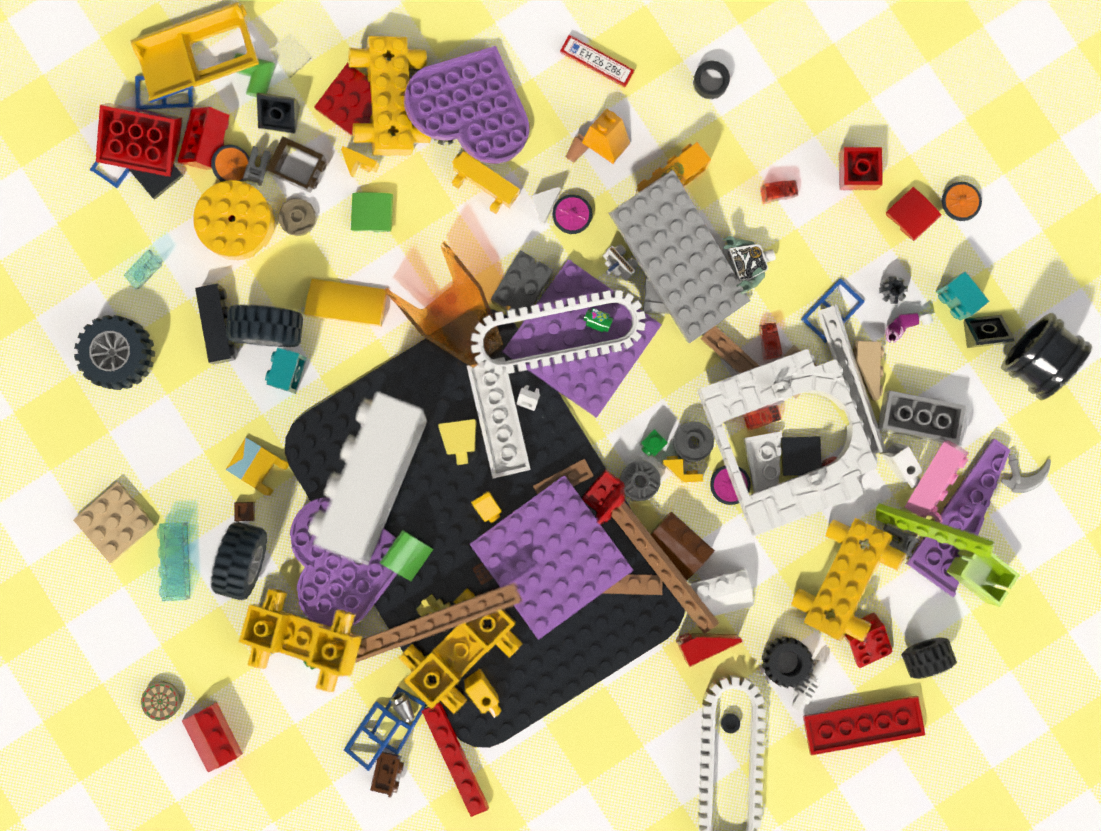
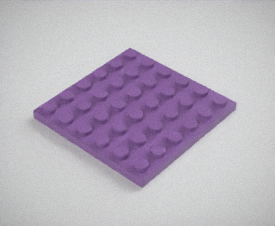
M568 259L536 305H539L541 312L543 311L542 304L551 302L552 309H555L554 301L563 300V305L566 307L565 299L575 298V303L578 304L577 297L586 295L587 302H590L589 295L598 293L599 300H602L601 292L609 290L611 298H613V290ZM607 303L527 319L502 353L515 360L618 339L629 332L632 325V317L624 305ZM592 308L610 314L609 316L613 318L608 332H600L585 326L586 321L583 320L587 310L591 311ZM645 313V319L639 320V322L645 323L644 331L636 330L642 336L638 341H633L630 338L633 345L629 348H624L622 343H620L622 351L612 352V348L609 346L610 353L600 354V349L597 348L598 356L589 357L588 350H586V358L577 359L576 353H573L574 360L568 362L565 361L564 355H561L562 363L554 364L551 357L549 358L550 365L542 366L541 360H537L538 368L530 369L529 362H526V369L597 418L662 324Z
M565 475L470 543L500 587L516 583L523 601L514 606L538 640L633 571L605 530L597 523V519Z

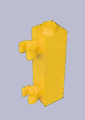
M464 151L461 155L457 154L452 162L454 164L453 170L458 173L451 182L454 187L459 189L466 179L495 198L489 207L490 211L494 214L498 213L502 205L509 209L520 195L518 187Z

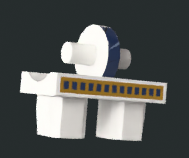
M621 244L608 248L603 257L606 260V266L609 268L606 274L610 275L613 272L617 277L621 276L627 281L635 272L638 262L634 258L626 261L622 257L626 250Z

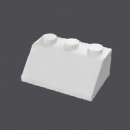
M744 568L688 582L714 616L754 606L748 572Z

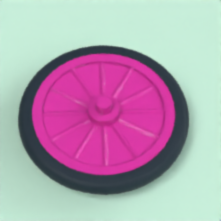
M574 194L566 195L560 198L554 205L552 212L553 221L562 232L578 234L590 225L592 208L583 197Z
M726 466L719 467L713 473L710 481V489L713 496L719 502L726 505L738 504L739 501ZM739 467L749 494L751 488L750 478L746 471Z

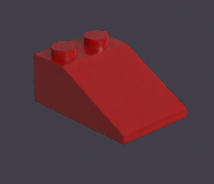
M689 632L680 635L679 640L676 641L689 667L743 642L742 638L736 634H689Z

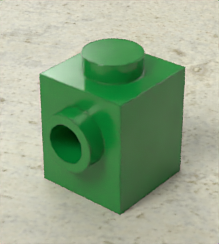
M655 429L640 443L642 446L641 450L648 457L650 455L655 457L668 444Z

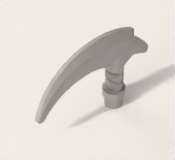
M1016 454L1008 455V464L1011 467L1013 476L1009 480L1001 479V482L1012 489L1011 492L1013 493L1030 492L1038 488L1047 478L1051 460L1047 459L1045 465L1038 473L1029 477H1021Z

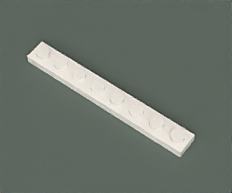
M833 305L817 311L833 360L836 359L843 368L842 376L850 387L849 394L857 405L856 412L858 417H861L863 420L864 433L868 435L871 441L869 446L871 452L877 454L886 451L838 306Z

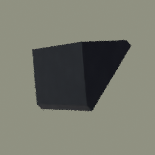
M257 92L258 128L295 134L300 105L297 100L291 97Z
M1002 315L964 319L967 348L1001 345L1014 341V336Z

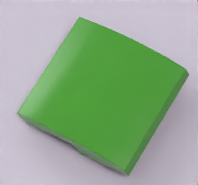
M373 192L352 193L351 231L392 232L393 194Z
M402 530L380 563L400 576L412 581L433 549Z

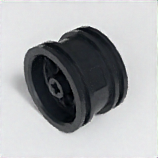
M1052 312L1038 320L1023 334L1006 355L1001 365V369L1004 372H1009L1008 375L1010 377H1018L1029 386L1028 391L1031 394H1036V398L1040 401L1051 397L1068 383L1083 366L1093 348L1092 344L1085 341L1083 336H1075L1064 327L1065 322L1062 319H1057V315Z

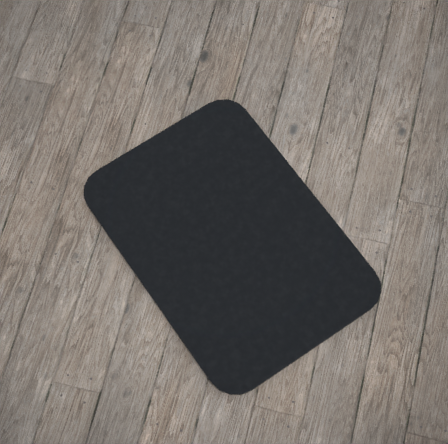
M477 309L449 323L302 414L291 425L285 438V456L289 467L309 500L313 501L328 497L325 496V491L334 473L343 475L347 463L346 460L341 458V452L349 436L358 439L362 427L361 423L356 421L364 399L373 402L376 393H380L423 411L427 424L384 528L396 538L403 530L419 541L429 545L433 551L412 581L397 574L374 606L388 629L422 617L416 609L430 595H433L436 601L441 599L444 605L449 602L452 606L455 604L454 601L467 588L475 596L500 588L494 578L483 585L480 583L472 568L482 563L470 543L538 495L533 486L585 459L593 476L573 486L582 499V496L606 469L559 392L530 371H518L516 364L513 365L515 372L508 375L531 470L498 478L492 477L467 366L477 364L478 362L475 360V357L480 354V352L472 353L471 350L472 345L478 344V342L471 341L472 333L480 335V332L474 328L479 322L486 326L483 319L489 315L493 322L496 321L495 313H498V311L494 309ZM512 322L497 325L486 332L483 339V348L492 360L502 357L505 358V361L512 360L502 352L519 328L516 324ZM526 385L529 386L528 390L531 392H535L536 388L539 389L540 396L535 411L517 405L520 391ZM475 419V451L467 452L469 464L457 465L456 454L448 455L438 424ZM487 492L492 494L502 510L499 513L500 518L492 523L489 520L485 522L471 503ZM625 499L624 502H625V503L627 504V506L631 509V507L629 506V504L627 503V501H626V499ZM586 504L591 513L597 519V511H595L593 508ZM612 516L607 522L603 521L600 524L633 569L629 574L657 575ZM664 582L662 585V595L602 593L538 640L515 606H509L504 608V610L516 621L510 631L523 644L510 657L495 644L460 678V681L454 687L467 701L454 714L441 700L439 702H441L450 724L460 741L480 748H490L504 743L667 640L679 629L685 615V609ZM484 619V626L488 627L489 625L492 627V620ZM457 626L400 646V648L404 652L413 644L427 657ZM481 669L498 695V706L502 711L495 717H492L488 711L482 713L465 691L464 679ZM429 675V676H430L429 681H430L431 683H432L433 681L436 683V682H437V681H436V678H437V677L434 676V675H433V676Z

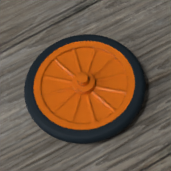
M230 144L221 146L212 156V171L221 182L230 180L244 182L243 176L250 157L239 146Z
M967 182L951 184L942 195L944 212L956 221H968L974 218L982 206L980 192L974 185Z

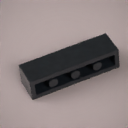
M218 283L196 287L195 291L208 363L214 365L235 361V355H237L236 345L226 337L229 307H226L225 299H227L225 288H222Z

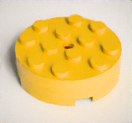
M230 180L211 186L201 195L194 209L193 222L198 238L209 250L228 260L251 258L263 247H266L273 236L275 217L271 205L255 187L245 182Z

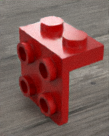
M605 469L582 496L583 502L597 511V523L607 522L613 514L612 511L623 504L625 500L624 482Z
M875 612L860 618L871 624L870 630L863 642L848 634L844 636L850 645L855 663L859 668L884 658L893 652L885 625Z

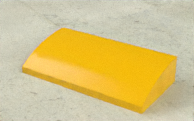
M312 279L304 315L382 327L387 289Z

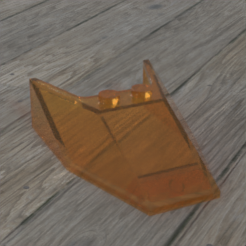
M444 241L440 247L453 280L450 288L423 309L415 307L391 292L388 288H385L384 292L421 336L474 368L478 365L475 357L480 354V352L472 353L471 350L472 345L478 344V342L471 341L472 333L480 335V332L474 328L479 322L486 326L483 319L489 315L493 322L495 320L482 286ZM497 326L490 328L483 339V348L488 356L503 345Z

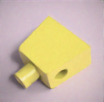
M476 420L438 424L447 454H456L457 465L469 464L467 452H474L476 445Z

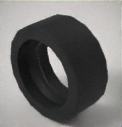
M706 61L697 68L694 74V89L699 96L705 99L713 100L719 98L729 86L730 74L726 66L719 61ZM706 70H715L721 74L723 81L721 87L717 90H707L701 85V75Z

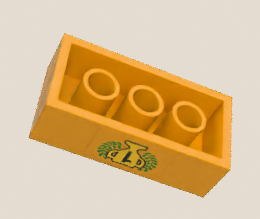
M698 142L693 145L690 143L682 149V153L678 157L674 155L670 158L663 169L661 167L656 169L648 181L646 179L642 180L637 185L638 188L635 190V194L671 170H674L681 184L685 187L708 168L712 159Z

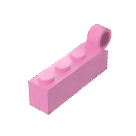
M949 440L944 441L906 503L905 508L923 518L931 515L935 517L938 523L942 524V517L937 512L938 507L936 506L940 500L943 501L947 496L948 491L946 489L949 484L953 485L957 480L958 475L956 473L959 468H963L966 465L969 452Z

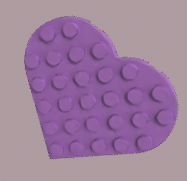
M496 46L422 68L412 76L406 87L404 107L411 123L428 137L438 140L457 139L469 155L477 160L491 164L504 163L513 159L526 144L529 136L528 117Z
M330 497L319 498L309 502L300 509L290 529L292 551L297 560L305 567L297 584L299 605L309 620L331 627L337 609L352 612L355 614L353 625H355L368 614L397 575V573L380 563L397 538L383 528L368 565L315 545L314 541L317 536L309 533L312 520L317 511L327 513L332 501Z

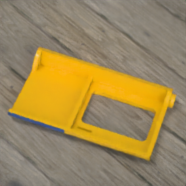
M236 2L131 40L132 48L140 61L150 103L259 65L244 17L247 16V12L243 4L240 5ZM240 28L247 53L199 71L191 45L223 32Z

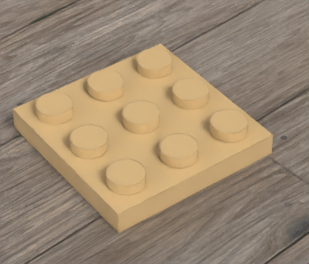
M116 482L73 519L110 564L116 561L156 526L120 482Z

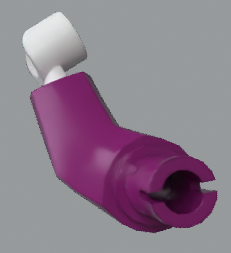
M928 313L899 315L886 327V340L889 343L891 341L896 343L903 336L907 328L919 325L920 320L922 325L931 324L933 322L932 316Z

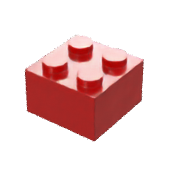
M844 147L839 152V190H878L883 185L882 147Z

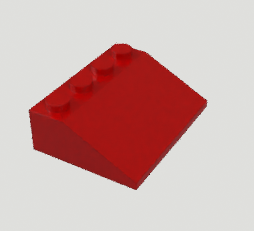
M111 103L101 104L99 107L95 162L170 177L181 138L182 117Z

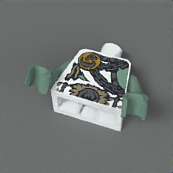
M727 236L722 238L728 244L723 246V248H730L727 254L733 271L740 282L736 286L743 288V291L740 293L743 295L749 290L756 288L762 282L766 275L765 272L768 270L767 263L776 260L773 249L763 252L760 244Z

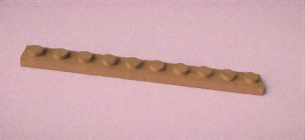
M516 583L505 585L361 639L355 663L518 604L523 600Z

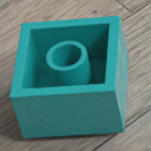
M966 271L953 277L936 291L939 300L950 308L951 315L955 319H959V321L974 315L990 302Z
M277 347L276 351H273L271 355V362H273L271 369H268L265 375L266 385L296 394L307 357Z

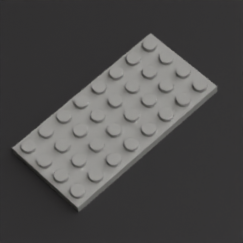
M674 170L669 171L608 213L687 343L693 342L751 301L747 293L740 294L743 288L736 286L740 283Z

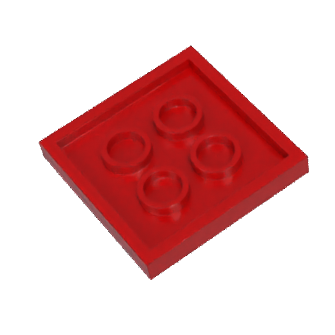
M346 63L315 104L314 109L353 137V123H370L372 103L371 86L368 77L356 68L349 67V63Z

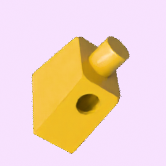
M481 669L464 679L465 691L482 713L488 711L492 717L501 713L502 710L498 706V695Z

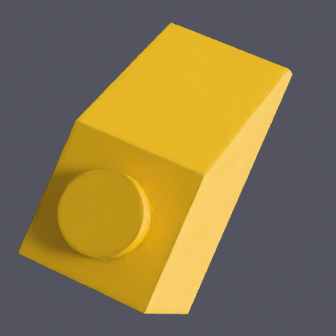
M490 492L471 502L485 522L489 520L492 523L500 518L499 513L502 510Z

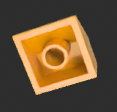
M606 108L590 126L582 143L614 164L630 145V140L622 118Z

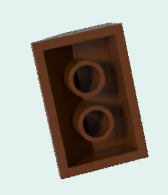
M672 511L650 533L686 581L704 565L715 551Z

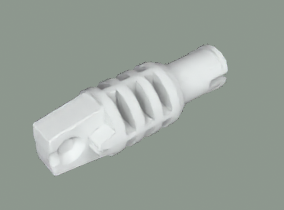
M817 660L813 667V673L810 672L808 675L810 676L809 680L805 679L803 685L799 684L793 694L797 699L792 707L797 711L800 710L803 703L807 705L810 703L820 686L819 680L827 668V665Z

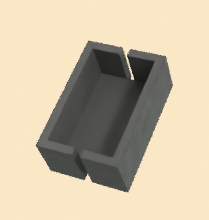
M520 250L492 296L491 302L505 311L510 306L509 310L515 309L516 316H520L519 308L527 307L529 314L531 311L530 306L535 305L553 275V269L540 261L536 264L535 258Z

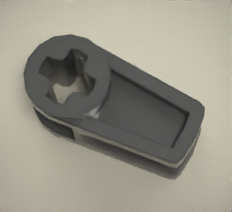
M253 146L244 172L243 181L249 180L258 183V186H262L270 151L265 150L263 152L260 166L256 167L255 160L258 156V147Z
M885 524L883 530L899 538V542L892 540L889 546L911 557L913 554L911 551L919 539Z

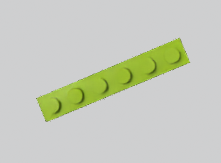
M878 503L876 507V520L884 524H891L902 530H908L920 536L935 539L940 543H947L958 549H965L979 556L991 558L994 548L993 540Z

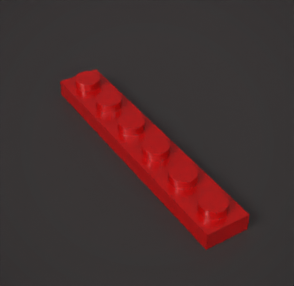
M438 702L432 709L430 707L424 708L421 712L470 817L488 811L490 807L441 702Z

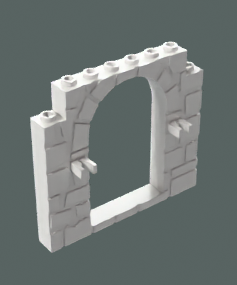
M806 349L697 390L752 536L760 535L864 495L862 491L864 489L863 484L857 476L878 468V459L869 447L871 441L863 430V420L861 417H858L856 412V402L853 398L851 399L849 394V384L846 380L844 381L842 376L843 368L836 359L815 367L814 356ZM800 393L823 395L833 401L840 410L845 411L849 421L846 442L843 450L834 461L814 471L753 494H748L721 422Z

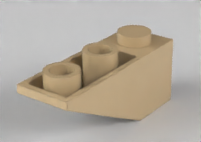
M857 341L854 343L853 353L863 383L872 401L880 400V396L883 394L880 377L883 376L881 358L884 355V348L881 347V342Z

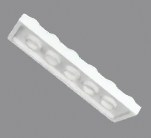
M504 357L494 359L497 362H505ZM485 362L468 365V374L492 477L498 478L531 470L506 368L502 367V374L494 373V365L490 371L484 369L483 365Z

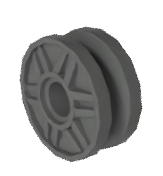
M691 421L685 423L676 430L673 436L675 453L679 458L687 462H698L705 459L714 447L712 431L701 422ZM690 437H695L698 440L696 447L689 445L688 440Z
M634 461L628 464L620 476V480L624 482V494L629 499L635 501H645L652 498L658 492L661 484L657 468L646 461ZM637 476L644 477L645 484L643 486L636 485L635 478Z

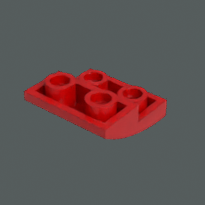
M914 187L886 211V216L900 227V231L913 241L918 239L942 216L937 208Z

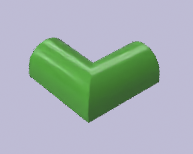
M237 52L234 58L240 57L245 54ZM258 58L259 65L236 72L250 76L246 90L247 95L256 97L257 92L267 94L276 65L274 62Z

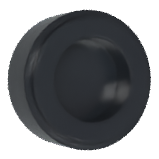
M726 713L722 716L720 725L726 733L732 734L739 730L740 720L735 714Z

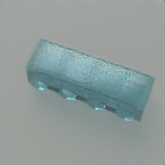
M188 522L160 523L157 528V538L160 539L157 555L160 558L161 565L158 568V576L161 578L159 596L162 597V602L190 599Z

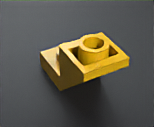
M666 456L667 460H662V465L682 483L703 482V474H698V470L686 471V475H684L683 459H678V456Z

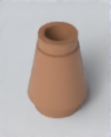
M581 134L574 137L565 156L573 163L589 149V147L582 143L584 136Z

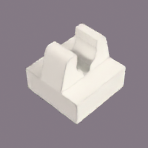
M526 385L520 391L517 405L535 411L540 396L539 389L536 388L535 392H531L528 390L529 386Z

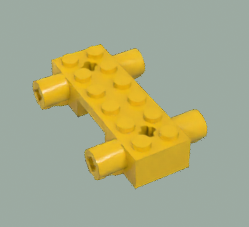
M369 36L366 48H349V67L367 68L372 103L370 123H353V142L372 143V155L410 156L414 150L413 143H430L431 137L420 132L411 123L404 107V94L409 83V69H422L426 67V50L407 49V37ZM389 131L393 132L395 136H391V133H389Z
M855 518L851 527L833 519L825 536L842 545L817 596L799 588L794 595L791 606L807 613L803 623L842 642L845 634L863 642L870 630L871 624L855 616L858 609L857 605L880 563L898 571L906 553L889 546L893 538L891 534ZM869 541L870 547L862 549L861 543ZM834 610L835 618L831 617L828 620L827 612Z
M268 588L264 604H249L239 643L251 646L248 666L266 669L270 654L282 653L306 661L308 666L319 669L315 688L324 692H335L338 677L352 675L362 636L351 633L355 614L337 609L331 627L282 611L287 592Z
M467 588L454 603L457 604L476 596ZM504 609L460 624L427 657L411 644L399 657L412 671L405 678L404 682L431 709L441 700L454 714L467 701L454 687L460 681V678L495 644L508 657L513 655L523 644L510 631L516 621ZM484 619H491L492 627H490L489 625L488 627H485ZM429 675H431V676H433V675L436 676V677H437V678H436V681H437V682L435 683V682L433 681V682L431 683V682L429 681V679H430V676H429Z

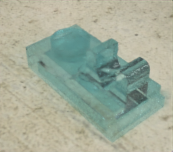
M147 250L124 274V277L134 289H140L162 266L163 260L159 255H154L151 250Z

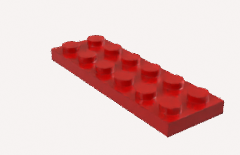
M918 696L803 715L808 749L811 756L926 735Z

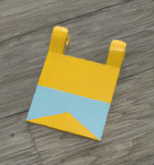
M245 437L225 470L262 494L270 496L273 489L262 482L274 464L284 470L289 467V464Z

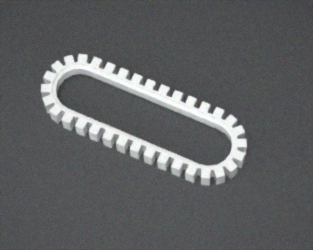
M610 290L601 292L602 300H599L598 293L589 295L590 302H587L586 295L577 297L578 304L575 303V298L565 299L566 307L563 305V300L554 301L555 309H552L551 302L542 304L543 311L541 312L539 305L530 306L531 314H528L527 307L518 309L520 316H516L515 309L506 311L508 317L506 319L503 317V312L495 313L496 321L493 322L489 315L483 319L486 326L479 322L474 328L480 332V335L472 333L471 341L478 342V344L472 345L471 350L472 353L480 352L475 357L478 364L485 360L483 368L490 371L494 365V373L502 374V367L506 368L507 374L514 373L513 365L516 364L518 371L527 370L526 362H529L530 369L538 368L537 360H541L542 366L550 365L549 358L551 357L554 364L562 363L561 355H564L566 362L574 360L573 353H576L577 359L586 358V350H588L589 357L598 356L597 348L600 349V354L610 353L609 346H611L612 352L622 351L620 343H622L624 348H629L633 345L630 338L633 341L640 339L642 335L636 332V330L644 331L645 323H641L639 320L645 319V312L636 311L642 307L638 300L631 304L634 296L626 293L622 298L623 291L617 290L613 291V298H611ZM607 303L624 305L632 317V325L629 332L625 336L614 340L505 362L492 360L483 348V339L486 332L490 328L501 324Z
M730 675V682H728L727 678L723 676L718 678L720 686L713 681L709 686L713 693L706 691L703 697L705 701L710 703L702 704L703 714H709V716H701V724L708 726V728H701V736L703 739L708 740H701L700 743L701 750L707 751V753L700 752V761L707 765H700L699 769L701 776H706L699 777L700 787L706 788L699 789L700 801H698V810L700 813H705L698 814V823L702 825L699 827V831H712L716 704L720 695L730 689L742 690L748 695L751 703L748 806L745 831H758L755 828H761L762 821L759 816H762V807L755 803H762V794L755 791H763V783L756 778H763V770L761 767L756 766L764 765V758L761 755H757V753L764 754V745L757 743V741H764L765 737L762 731H757V729H765V721L758 718V716L765 717V708L758 705L764 704V699L761 694H758L760 692L753 683L751 684L748 679L742 677L739 682L737 675Z

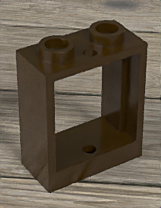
M282 136L266 171L278 179L311 193L319 184L318 177L321 172L325 171L327 159L323 154ZM291 148L318 160L307 184L280 173Z

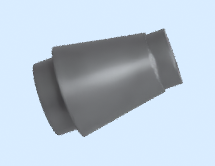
M400 692L391 698V706L405 723L415 718L408 695Z

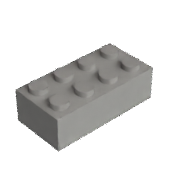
M886 391L883 395L878 428L882 431L941 443L949 440L954 444H959L966 406L895 391Z

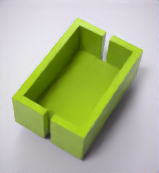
M960 549L957 553L960 557L954 558L946 572L985 603L1000 607L1009 592L994 586L998 585L1012 589L1020 574L994 553L989 558Z

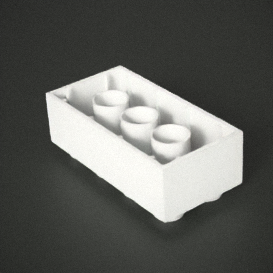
M376 393L373 402L364 399L356 418V421L361 423V432L358 439L352 436L347 438L341 452V458L346 460L347 463L343 475L334 473L331 476L325 491V496L332 499L327 513L317 511L309 529L310 534L317 536L314 541L315 545L366 565L371 560L427 424L421 409L380 393Z

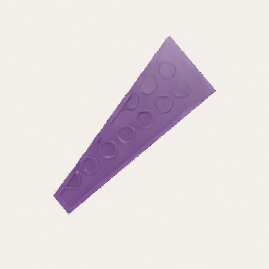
M996 439L990 441L941 511L942 524L979 535L986 510L991 503L992 494L998 485V478L1004 469L1010 453L1009 448ZM926 536L923 537L905 564L951 597H955L959 581L946 571L954 558L960 557L957 554L960 549L947 543H940Z

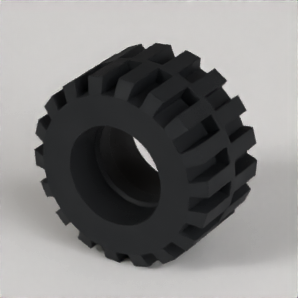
M792 637L776 638L773 643L770 641L768 643L769 647L764 649L763 652L765 654L764 656L762 655L761 659L763 660L762 668L769 679L784 688H796L798 684L803 685L805 679L809 680L810 676L808 675L810 672L813 673V668L811 667L814 665V660L811 658L813 655L808 650L809 648ZM787 651L794 652L798 659L797 666L789 673H782L777 666L779 656Z
M942 637L916 643L908 647L901 654L910 678L923 679L941 674L951 669L957 663L949 639Z

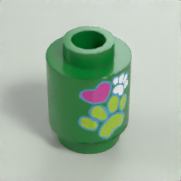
M592 308L591 311L587 310L583 321H586L585 326L600 332H608L613 318L609 316L610 314Z

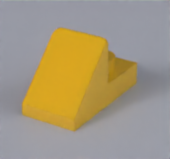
M342 146L341 151L352 178L359 165L366 172H377L379 168L377 161Z

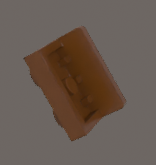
M382 751L376 761L370 791L386 794L388 798H392L393 794L398 792L400 782L397 781L398 773L402 774L404 762H401V755Z

